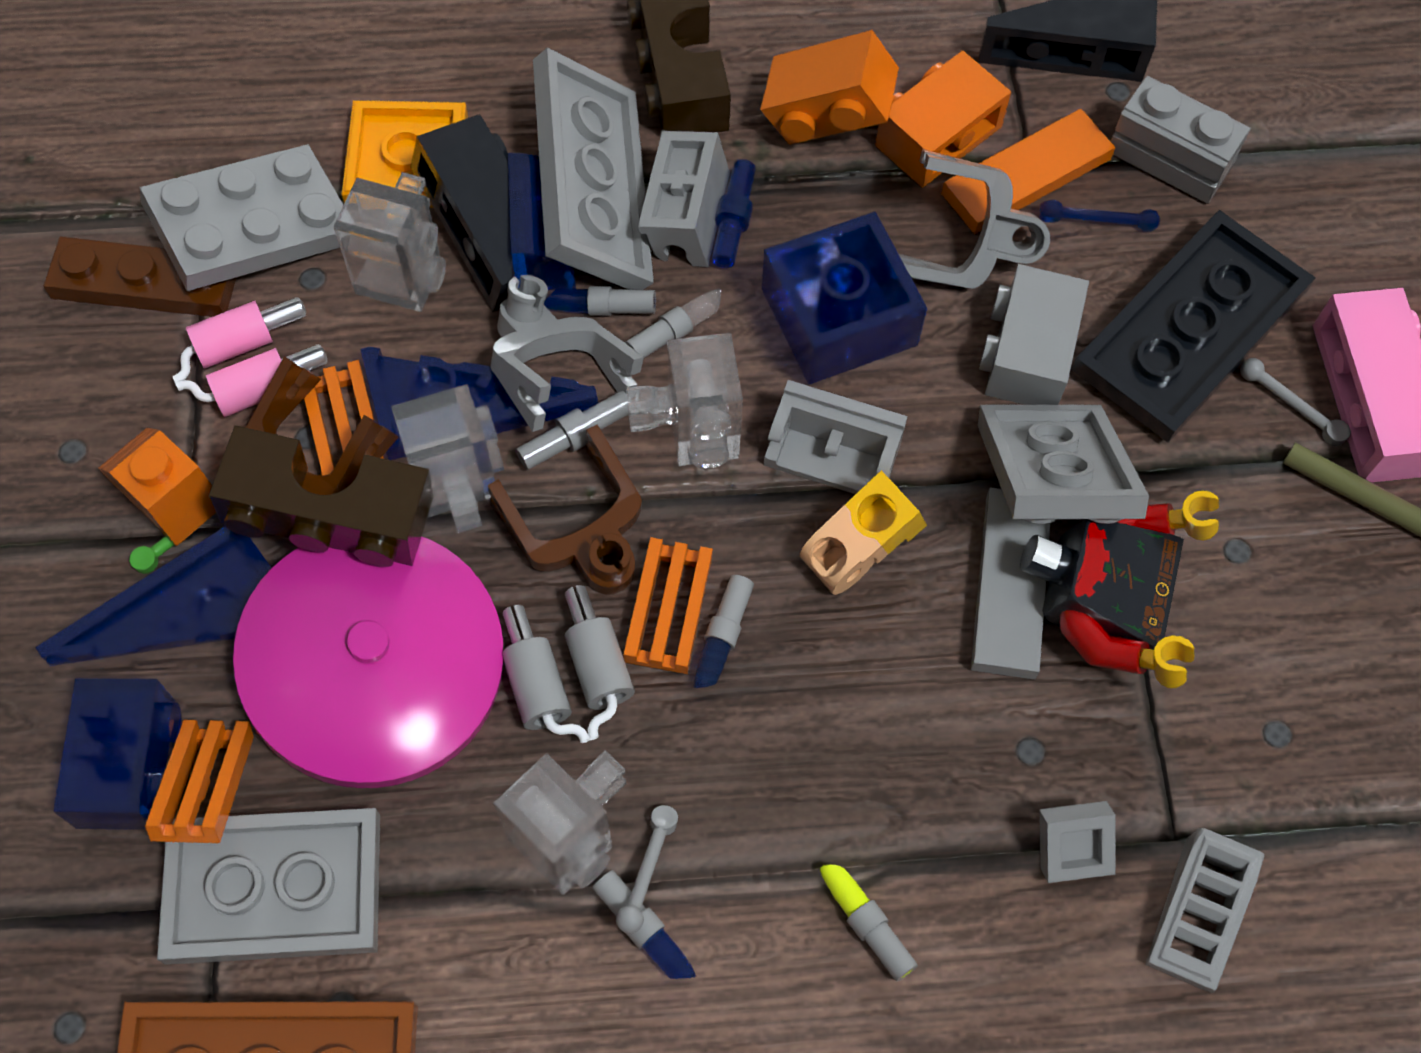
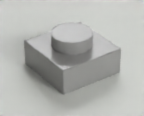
M1107 801L1039 809L1040 869L1048 883L1115 875L1116 815Z

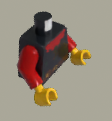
M1197 491L1185 499L1182 509L1174 510L1170 503L1147 505L1145 519H1121L1110 524L1083 519L1060 537L1058 543L1036 534L1033 535L1023 550L1020 569L1023 572L1049 581L1042 609L1046 620L1061 628V633L1080 656L1092 666L1140 675L1144 674L1147 669L1154 670L1155 677L1161 685L1167 688L1182 686L1187 680V670L1184 667L1170 665L1166 662L1172 659L1180 660L1184 663L1194 661L1195 650L1193 644L1182 636L1173 635L1165 637L1184 541L1183 538L1174 534L1176 529L1184 528L1187 534L1194 539L1202 541L1211 539L1219 530V521L1216 519L1201 521L1192 516L1199 511L1211 512L1219 508V499L1212 492Z

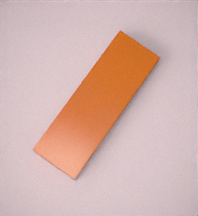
M1080 108L978 164L1001 169L1009 176L1013 187L1011 209L1020 210L1111 160L1116 147ZM958 175L945 181L941 192L943 197L974 234L980 232L983 227L987 206V191L984 181Z

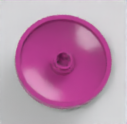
M421 537L413 566L394 562L390 567H379L359 560L354 553L329 547L326 552H312L298 547L281 559L262 578L242 611L234 641V677L240 700L255 731L264 743L291 767L317 780L343 787L380 788L394 786L415 780L440 768L458 755L482 728L495 703L501 683L503 637L497 610L481 580L458 556L428 538Z

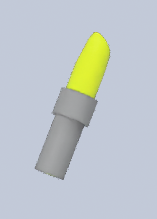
M838 865L822 866L820 868L822 878L837 903L849 917L847 922L861 941L866 940L894 980L899 982L918 967V964L887 924L888 918L876 902L868 899L845 868Z

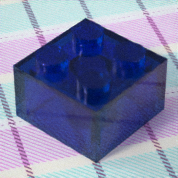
M876 211L764 249L761 289L808 385L918 346L927 306Z

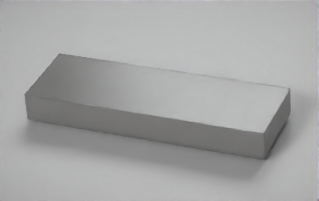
M991 487L986 496L971 671L1035 680L1040 672L1044 618L1042 609L1045 600L1046 580L1023 572L1020 569V560L1027 542L1033 535L1036 534L1049 539L1050 523L1037 524L1024 519H1013L1002 489Z

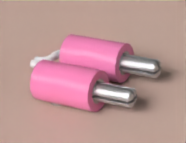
M296 297L260 311L256 301H252L187 326L186 330L192 345L182 352L180 358L181 371L173 376L178 391L190 390L202 402L216 401L224 417L259 404L282 361L276 348L206 375L212 393H204L196 383L185 380L191 370L190 357L196 353L205 369L272 343L270 330L306 316L303 302L300 298ZM319 344L287 356L288 359L308 371L327 364L326 353Z

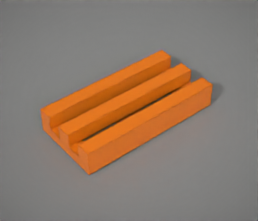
M359 360L347 362L348 369L338 372L335 366L324 368V375L318 376L321 380L304 398L322 475L330 474L335 468V463L318 394L327 391L329 393L343 452L352 437V431L341 388L352 385L360 418L362 419L363 415L375 421Z
M650 537L623 654L625 663L688 674L712 562V548L700 546L699 551L688 549V544L675 542L674 546L663 545V539ZM660 561L670 562L651 652L641 650ZM684 565L696 567L677 656L666 655L665 651Z
M183 720L145 824L151 842L220 844L254 738L250 721H236L234 730H226L223 721L210 720L207 729H199L197 720ZM200 748L199 753H198V756H197V759H196V762H195V765H194V768H193V770H192V773H191V776H190V779H189V782H188V785H187V788H186V791H185V793H184V796H183V799H182V802H181V805H180L178 814H177V816H176V819H175L174 824H172V823H173V820H174V818H175V815H176V812H177V809H178V806H179L181 797H182V795H183V792H184V789H185V786H186L188 777H189V775H190V772H191V769H192V766H193V763H194L196 754H197V752H198V749ZM219 748H225L227 751L202 825H194L201 802L205 799L211 782L210 775Z

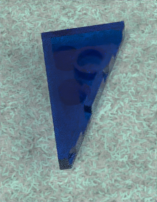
M365 347L360 349L378 424L399 436L386 451L388 460H395L528 426L490 366L467 362L450 364L441 358L421 355L419 362L383 356L380 348ZM552 376L549 383L551 384L549 399L547 402L540 403L539 405L546 412L544 421L560 418L576 408L583 412L598 404V396L595 386H585L572 379Z
M224 527L35 648L50 666L235 639L242 611L250 595L262 578L270 571L271 566L250 537L236 534Z

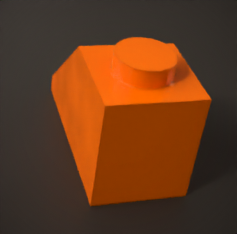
M144 429L98 468L176 546L216 513L209 498L212 484L199 466L161 430Z

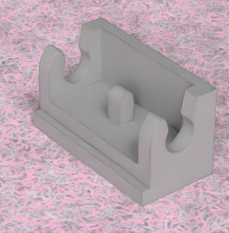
M662 131L638 228L641 234L647 235L654 254L662 261H668L669 245H675L686 251V258L692 266L708 267L730 175L719 134L716 132Z
M788 380L768 436V440L771 441L764 458V466L857 494L881 470L890 478L908 416Z

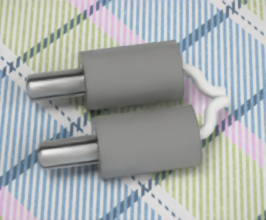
M577 585V595L586 620L583 618L574 589L571 587L565 592V597L575 625L565 632V639L587 706L593 710L606 709L590 721L588 733L580 725H559L560 722L566 720L571 715V707L549 640L544 637H533L524 606L522 605L513 606L524 638L523 640L520 638L511 606L503 611V617L512 645L502 652V656L524 728L527 730L547 728L559 735L575 734L581 743H585L599 737L598 727L612 718L616 712L617 705L630 699L634 695L635 689L611 620L606 617L595 616L586 587Z

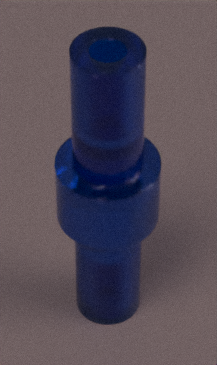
M740 159L734 162L727 194L721 196L715 217V223L719 229L712 262L721 268H731L734 266L741 233L749 228L753 211V203L749 198L756 171L755 164L749 160Z

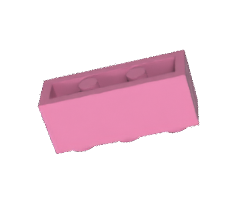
M1404 288L1333 294L1313 324V329L1341 420L1346 422L1351 430L1347 440L1357 473L1360 477L1372 483L1420 478L1421 327L1419 317L1415 311L1410 309Z

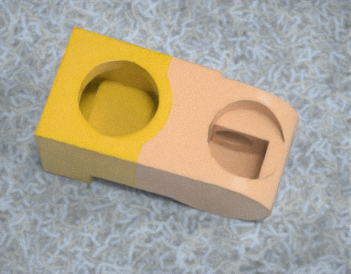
M881 470L811 536L803 546L800 558L833 595H837L858 582L873 564H878L905 539L907 542L913 539L927 524L920 511Z

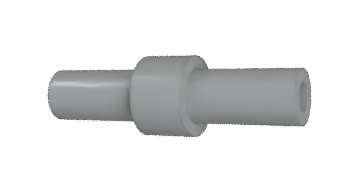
M621 390L583 412L576 408L556 419V427L516 448L517 456L524 468L530 470L567 448L575 452L589 442L586 438L587 429L598 424L602 430L634 412L633 405L627 394Z

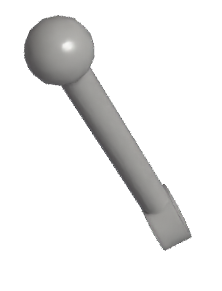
M1249 358L1242 363L1240 372L1244 379L1258 381L1322 429V437L1327 444L1336 447L1341 446L1349 438L1351 430L1346 422L1337 419L1332 421L1327 419L1266 373L1261 360Z
M658 806L651 814L650 826L653 830L628 904L622 907L616 915V923L624 933L632 934L643 925L644 917L641 907L666 835L673 833L677 827L678 815L670 806Z

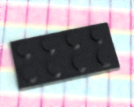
M1218 210L1076 357L1071 370L1169 443L1303 297L1316 277L1221 210Z

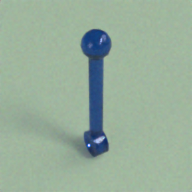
M1047 200L1040 205V219L1048 223L1058 222L1062 218L1138 225L1145 232L1154 231L1160 224L1159 214L1152 209H1146L1140 214L1063 207V204L1057 200Z

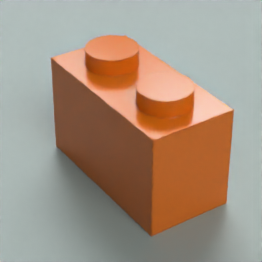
M873 30L773 56L760 110L789 145L886 123L890 114L899 67Z
M962 50L945 64L937 63L924 74L921 81L904 94L898 92L893 95L888 122L879 124L875 146L923 188L943 172L928 170L924 167V164H921L919 159L922 149L961 159L1002 128L1011 91Z

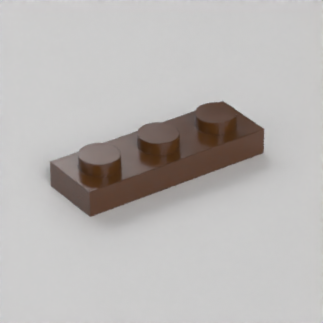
M60 236L43 287L50 298L55 300L213 317L228 311L237 277L187 291L165 248Z

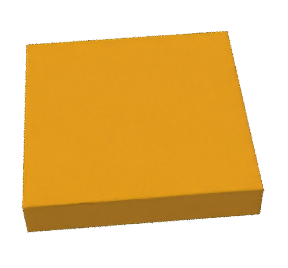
M353 101L342 187V197L345 206L433 208L411 169L416 138L421 134L467 119L466 103Z

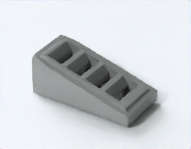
M1198 828L1185 841L1145 965L1210 993L1215 992L1255 888L1265 856L1264 853L1205 828ZM1204 861L1230 872L1233 876L1230 878L1202 866V862ZM1194 884L1226 897L1224 905H1219L1191 893ZM1186 911L1216 924L1215 934L1182 921L1183 912ZM1174 937L1209 951L1206 962L1171 948Z

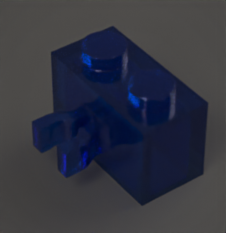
M75 678L53 811L75 829L146 830L145 824L167 766L170 742H176L182 721L179 703L175 702L176 700L158 679Z

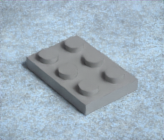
M308 144L140 187L141 204L187 291L356 243L357 227Z
M980 405L978 429L1013 519H1024L1037 524L1051 523L1056 519H1089L1104 524L1115 523L1121 519H1145L1149 494L1101 405Z
M377 809L229 816L220 844L166 842L157 960L165 965L378 953L380 814ZM204 817L196 818L194 825H202Z

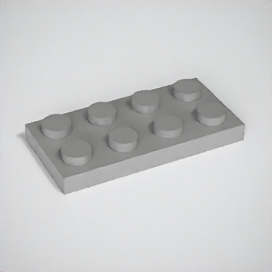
M546 48L533 59L546 256L629 290H644L653 284L654 280L650 242L647 235L641 234L638 228L645 200V186L636 92Z

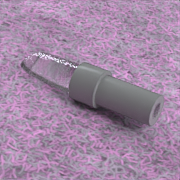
M711 290L694 298L682 307H674L661 315L656 323L625 341V343L645 358L669 342L680 340L691 333L693 327L718 311L721 301V290Z

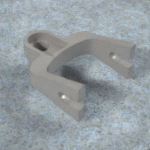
M922 149L919 161L921 164H924L926 169L984 181L987 191L986 214L977 244L969 258L961 266L951 268L894 253L892 265L896 268L897 275L974 289L982 285L988 278L997 258L1029 264L1044 256L1050 244L1049 230L1037 216L1011 209L1013 200L1012 182L1003 170ZM1027 226L1031 232V237L1026 236L1020 242H1013L1014 232L1020 227Z
M521 275L519 290V280L516 277L509 281L508 298L501 303L497 330L501 338L493 346L490 368L532 432L543 429L546 412L539 404L548 401L551 384L526 366L524 362L542 355L566 350L588 352L594 357L617 393L623 390L630 401L634 400L638 384L631 375L641 372L644 356L603 328L594 319L568 317L557 320L544 306L548 287L541 279L531 275Z

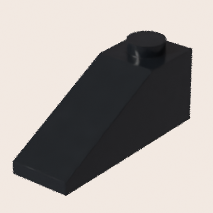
M1050 0L987 17L981 42L978 63L1142 82L1156 47L1158 0Z
M481 114L417 136L411 169L492 312L500 310L501 303L506 300L508 296V283L512 279L509 157L501 137L497 133H491Z

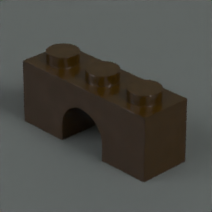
M626 0L630 30L640 29L642 39L635 40L639 73H649L651 83L644 84L649 119L659 118L661 131L716 133L730 131L731 93L721 50L691 52L683 49L692 45L709 43V0Z
M234 425L209 494L220 522L227 529L236 534L251 538L262 537L263 533L286 537L294 545L312 552H326L329 547L354 553L359 560L379 567H390L394 562L413 566L434 497L429 469L364 454L358 475L350 486L335 494L318 495L302 488L308 466L300 440Z

